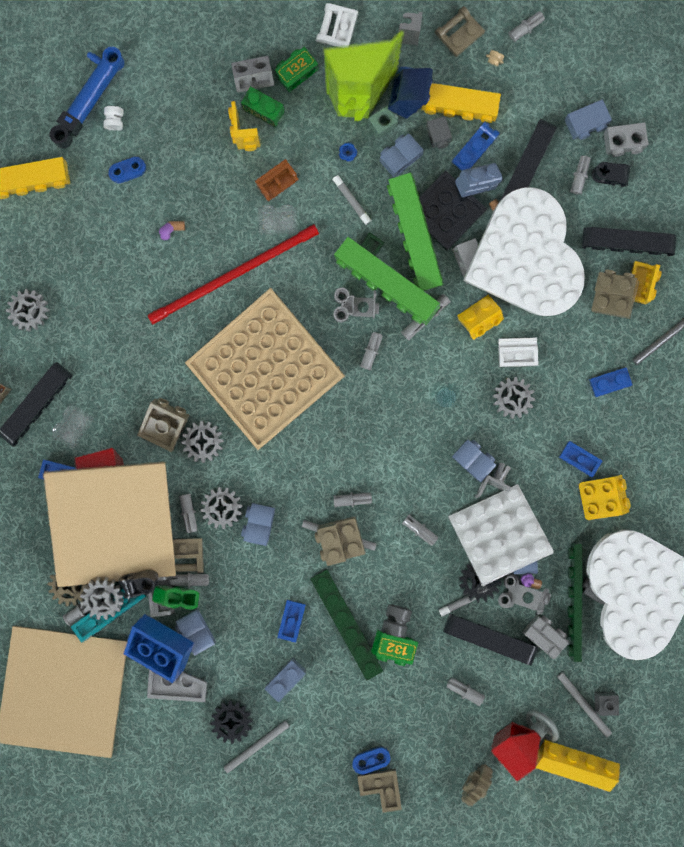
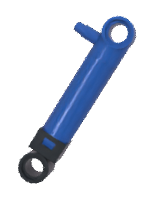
M116 47L106 48L103 51L102 58L91 52L87 53V57L96 63L97 67L68 110H63L56 122L59 125L53 126L49 132L50 139L58 148L65 149L71 145V134L74 136L78 135L83 127L82 123L117 71L123 68L124 58ZM112 57H118L116 61L110 62ZM65 134L62 140H58L59 135Z

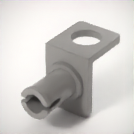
M499 463L494 476L487 475L482 481L475 497L479 498L482 495L487 483L502 491H509L511 487L506 485L504 480L511 468L508 465L504 468L506 464Z

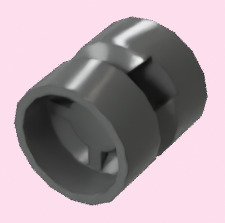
M388 604L386 611L388 618L384 620L381 631L405 638L408 629L406 623L410 622L412 610Z

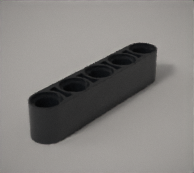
M540 118L502 198L515 190L529 187L557 126Z
M585 227L583 228L582 248L591 247L592 250L605 251V249H611V251L624 252L625 250L630 251L629 253L643 254V252H648L650 255L667 254V256H674L676 235Z
M58 362L54 363L0 428V437L12 447L17 445L18 439L27 433L32 422H36L42 414L41 411L50 405L54 400L55 394H59L67 384L68 378L71 379L73 374Z
M451 613L443 630L446 634L531 666L538 650L536 645H530L523 640L509 637L507 634L493 631L486 626L472 623L470 620L456 617Z

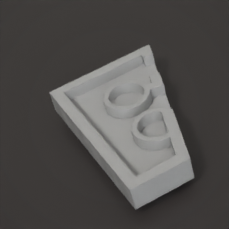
M149 670L147 698L206 702L207 681L183 671L171 683Z

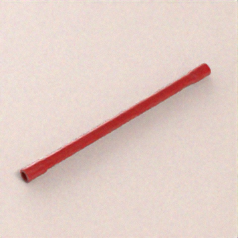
M313 224L305 228L295 236L207 284L149 313L147 316L153 325L163 320L173 312L294 246L317 236L319 232L316 226Z

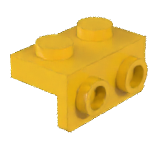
M638 261L633 262L631 274H634L635 278L639 281L634 302L646 305L651 300H654L657 292L654 289L655 284L661 277L660 265L652 266Z
M489 295L457 315L459 321L468 330L473 340L484 335L486 331L504 320L501 308Z

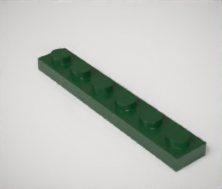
M571 543V547L568 548V559H571V567H568V578H571V586H568L567 589L568 598H571V606L567 608V615L571 617V625L567 626V635L570 637V645H567V655L570 656L573 662H582V544Z
M326 569L310 578L366 681L382 673L381 665L376 656L371 652V647L328 570Z

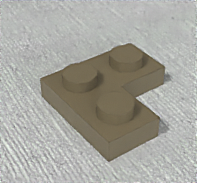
M396 769L357 774L360 796L380 793L382 813L402 810Z

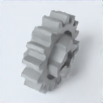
M25 289L24 294L17 291L18 297L11 296L13 302H7L11 308L6 309V312L11 313L7 318L14 320L12 322L13 326H18V329L22 331L25 328L29 332H31V327L38 330V324L44 326L42 320L43 318H49L45 315V312H49L50 309L45 307L48 302L43 300V295L39 294L37 296V292L34 290L30 294V291ZM27 298L35 299L37 302L30 303ZM26 307L31 308V309L28 310V312H29L28 314L25 313V312L27 311V308H26ZM26 318L29 323L21 322L19 319Z
M514 377L512 382L509 378H506V384L501 381L499 383L501 388L496 387L494 390L498 393L492 396V398L497 399L493 403V405L499 406L497 412L504 411L503 417L510 414V419H513L515 414L518 418H521V412L525 415L528 414L527 408H533L530 402L535 401V398L530 396L534 393V390H528L530 384L524 385V379L517 382V377ZM515 386L520 387L523 391L517 390ZM506 388L507 393L505 397L501 398L502 392ZM512 393L514 396H518V399H516L515 402L514 400L510 401L509 397L512 396ZM524 398H526V402L522 407L521 402ZM504 405L511 406L512 410L507 409Z
M200 421V426L193 423V429L186 428L189 433L182 435L186 438V441H182L181 444L187 446L183 449L184 452H190L187 457L195 456L194 461L197 462L201 458L202 463H205L206 458L213 461L212 455L219 456L217 450H223L219 444L223 443L224 440L219 439L222 432H216L217 426L211 428L210 422L205 426L204 422ZM206 429L212 432L215 438H210L207 435ZM198 430V435L191 439L192 435ZM202 437L207 440L203 448L201 444H198ZM211 445H215L213 450L208 453L207 449ZM191 446H196L199 449V454L194 452Z
M218 487L217 493L213 489L210 490L212 495L206 494L205 498L207 501L201 502V504L205 505L201 512L206 513L203 519H209L208 525L215 523L214 528L216 529L219 525H221L222 529H226V524L232 527L233 520L239 521L236 516L242 515V512L238 511L239 508L243 507L242 504H238L241 498L234 497L235 491L230 494L229 488L222 492V488ZM224 495L229 497L233 503L229 504L225 500ZM217 496L216 503L210 506L212 499ZM220 503H222L223 506H226V510H223V514L220 510H217V507L220 506ZM234 510L232 517L227 520V514ZM210 513H215L219 521L214 519Z
M97 577L96 582L90 580L89 586H84V592L80 596L83 598L81 605H86L84 612L90 611V617L96 614L98 620L101 616H104L105 620L108 619L109 614L114 617L116 611L119 612L121 610L120 605H123L124 599H122L124 592H119L121 586H115V580L108 582V577H105L104 581H101L100 577Z

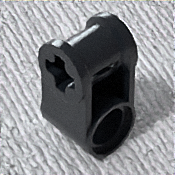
M601 162L593 169L591 173L592 179L597 183L610 184L612 186L617 184L621 185V187H626L629 182L630 165Z
M153 570L123 575L118 581L123 586L124 598L130 599L152 593L159 581V575ZM145 580H150L152 584L146 583Z

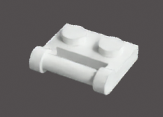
M327 3L324 9L325 16L320 34H317L316 41L337 47H347L351 42L358 11ZM338 14L332 36H328L327 33L332 15Z

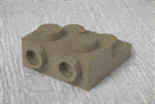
M605 270L604 273L599 272L591 311L630 319L639 286L638 279L631 273H624L621 276L616 275V272L613 270Z
M155 398L148 407L137 436L172 452L190 415L186 414V410L182 407L176 406L174 408L168 405L169 402L166 399Z
M356 516L318 525L315 539L317 544L321 543L323 549L320 550L321 559L323 562L326 561L327 566L346 562L348 558L365 555L366 551Z

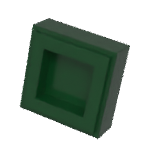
M369 232L360 246L376 256L385 242Z

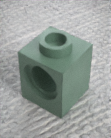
M387 106L369 117L368 124L379 139L397 128V120L399 119L396 113L388 110ZM387 119L389 124L382 125L379 121Z

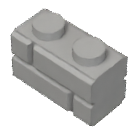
M536 615L522 633L552 659H556L569 644V641L565 639L567 635L559 628L557 630L550 626L552 622L544 615L542 617Z

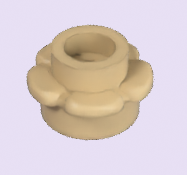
M491 50L489 55H486L490 64L498 66L499 63H504V55Z

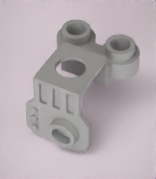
M338 288L334 293V298L341 306L334 310V319L339 323L345 322L349 316L373 317L375 319V314H379V303H375L376 290H374L373 298H356L353 295H349V291L346 288ZM343 293L346 297L341 300L338 298V295ZM360 302H366L369 305L367 312L361 313L358 310ZM343 312L345 314L344 318H339L337 316L338 313Z
M508 574L504 578V585L509 591L508 593H502L498 598V602L503 608H511L514 604L535 610L538 615H542L545 604L548 605L551 594L548 588H544L542 592L521 585L520 578L517 575ZM510 578H513L514 580L513 585H509L508 580ZM526 592H531L534 596V600L530 604L523 601V595ZM504 597H507L509 600L507 604L503 603Z

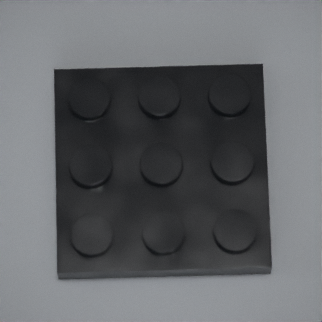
M445 170L419 198L430 236L448 251L486 212L487 208L473 195L462 197L455 184L456 179Z

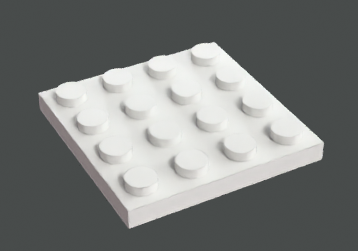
M518 484L511 487L509 491L504 490L448 516L482 586L554 553Z

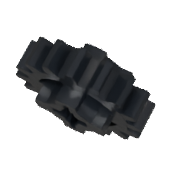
M467 564L468 570L461 571L464 577H459V581L463 582L459 585L460 589H465L463 595L469 594V600L472 601L476 598L477 603L480 602V599H483L486 603L487 597L494 599L493 593H499L497 587L501 586V582L495 580L493 583L490 582L482 586L481 582L477 585L476 580H480L476 572H474L473 566L471 567ZM467 580L473 583L471 589L467 585Z
M230 699L228 705L223 701L221 703L222 708L217 706L215 708L217 713H212L211 715L215 719L210 722V725H215L212 733L218 732L217 739L221 736L224 737L223 743L230 739L231 744H233L236 738L241 742L242 735L244 737L248 736L246 730L251 731L252 726L248 724L253 722V718H248L251 710L245 711L247 705L239 706V700L236 704H233L232 699ZM227 710V715L219 718L221 713ZM235 710L239 711L243 716H239ZM229 718L236 721L233 726L228 722ZM244 725L243 729L236 733V729Z

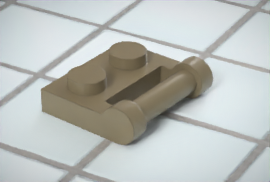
M464 6L444 26L438 27L435 30V34L456 57L485 33V30ZM464 18L467 23L448 37L446 33Z
M203 538L173 539L175 559L197 558L196 564H175L176 572L197 571V573H204Z

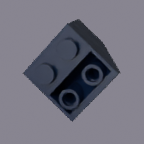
M411 68L400 71L393 78L388 110L407 119L412 114H415L423 105H426L430 99L429 91L433 82V69Z

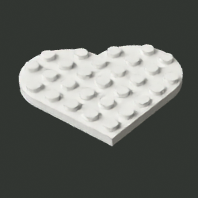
M521 188L502 198L493 211L463 281L535 315L552 316L570 309L582 293L585 276L580 258L571 247L563 243L566 235V218L558 201L549 193L537 188Z
M619 530L605 535L593 547L587 562V575H589L590 587L594 594L605 602L600 619L604 639L613 651L625 658L643 660L653 657L667 646L684 615V557L636 531Z

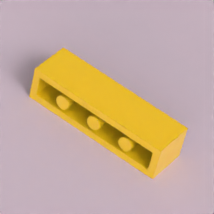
M432 83L429 91L430 99L426 105L421 107V110L431 115L437 112L443 113L446 117H454L456 115L462 116L464 120H473L475 118L481 119L483 123L485 121L492 123V121H496L501 94Z
M63 157L0 168V199L9 198L11 194L27 195L28 191L33 190L44 192L49 187L61 189L66 184H70L67 162Z
M544 740L538 750L537 769L609 792L619 782V763Z

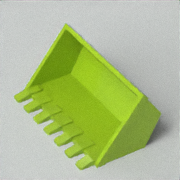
M403 31L392 41L324 49L326 92L338 116L354 117V121H361L363 118L370 117L398 70L397 66L399 65Z

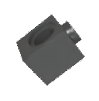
M443 116L427 121L426 129L432 148L438 147V149L447 147L448 143L451 142L452 136L446 117Z
M594 692L595 712L599 716H619V695L615 692Z

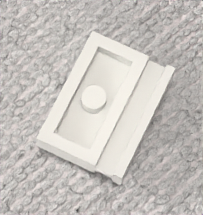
M537 338L498 339L499 367L538 366Z

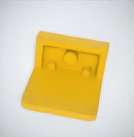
M231 101L232 107H228L231 125H233L230 126L233 144H237L238 149L255 151L256 148L260 147L257 128L240 130L236 102Z
M622 475L581 482L579 484L584 515L587 520L620 516L630 512L631 504L625 492L627 484Z

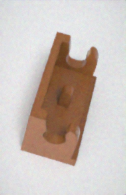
M285 159L255 180V183L269 202L299 179L296 172Z

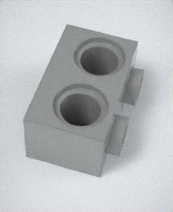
M268 56L231 63L237 93L248 91L250 86L254 89L274 86Z
M645 122L607 127L603 133L606 154H612L613 157L622 156L625 152L639 154L649 145ZM632 136L637 137L638 140H639V143L633 142V140H632L631 137H632ZM613 139L619 140L620 145H615Z

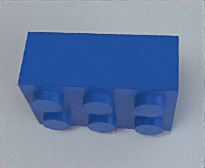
M144 614L132 626L123 654L173 683L184 671L194 642Z

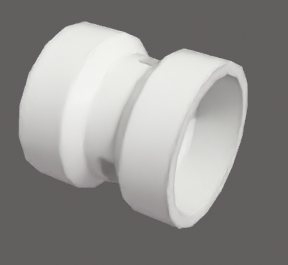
M116 106L105 107L104 114L106 119L104 120L103 127L108 130H122L123 122L121 117H123L124 110Z

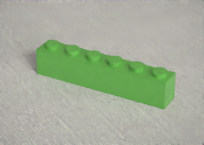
M410 172L389 179L390 184L387 185L389 195L394 197L395 203L392 206L395 215L398 214L400 218L398 228L400 233H404L406 239L403 241L405 251L410 253L411 259H408L410 269L415 271L416 277L413 278L415 285L423 291L444 285L413 174Z
M347 237L335 252L334 256L337 260V265L343 269L347 267L352 271V276L358 280L362 278L367 282L366 285L371 290L377 289L382 293L381 296L386 301L390 302L392 300L397 304L396 307L401 312L410 313L412 315L411 318L418 324L423 323L427 325L440 309L438 301L351 238Z

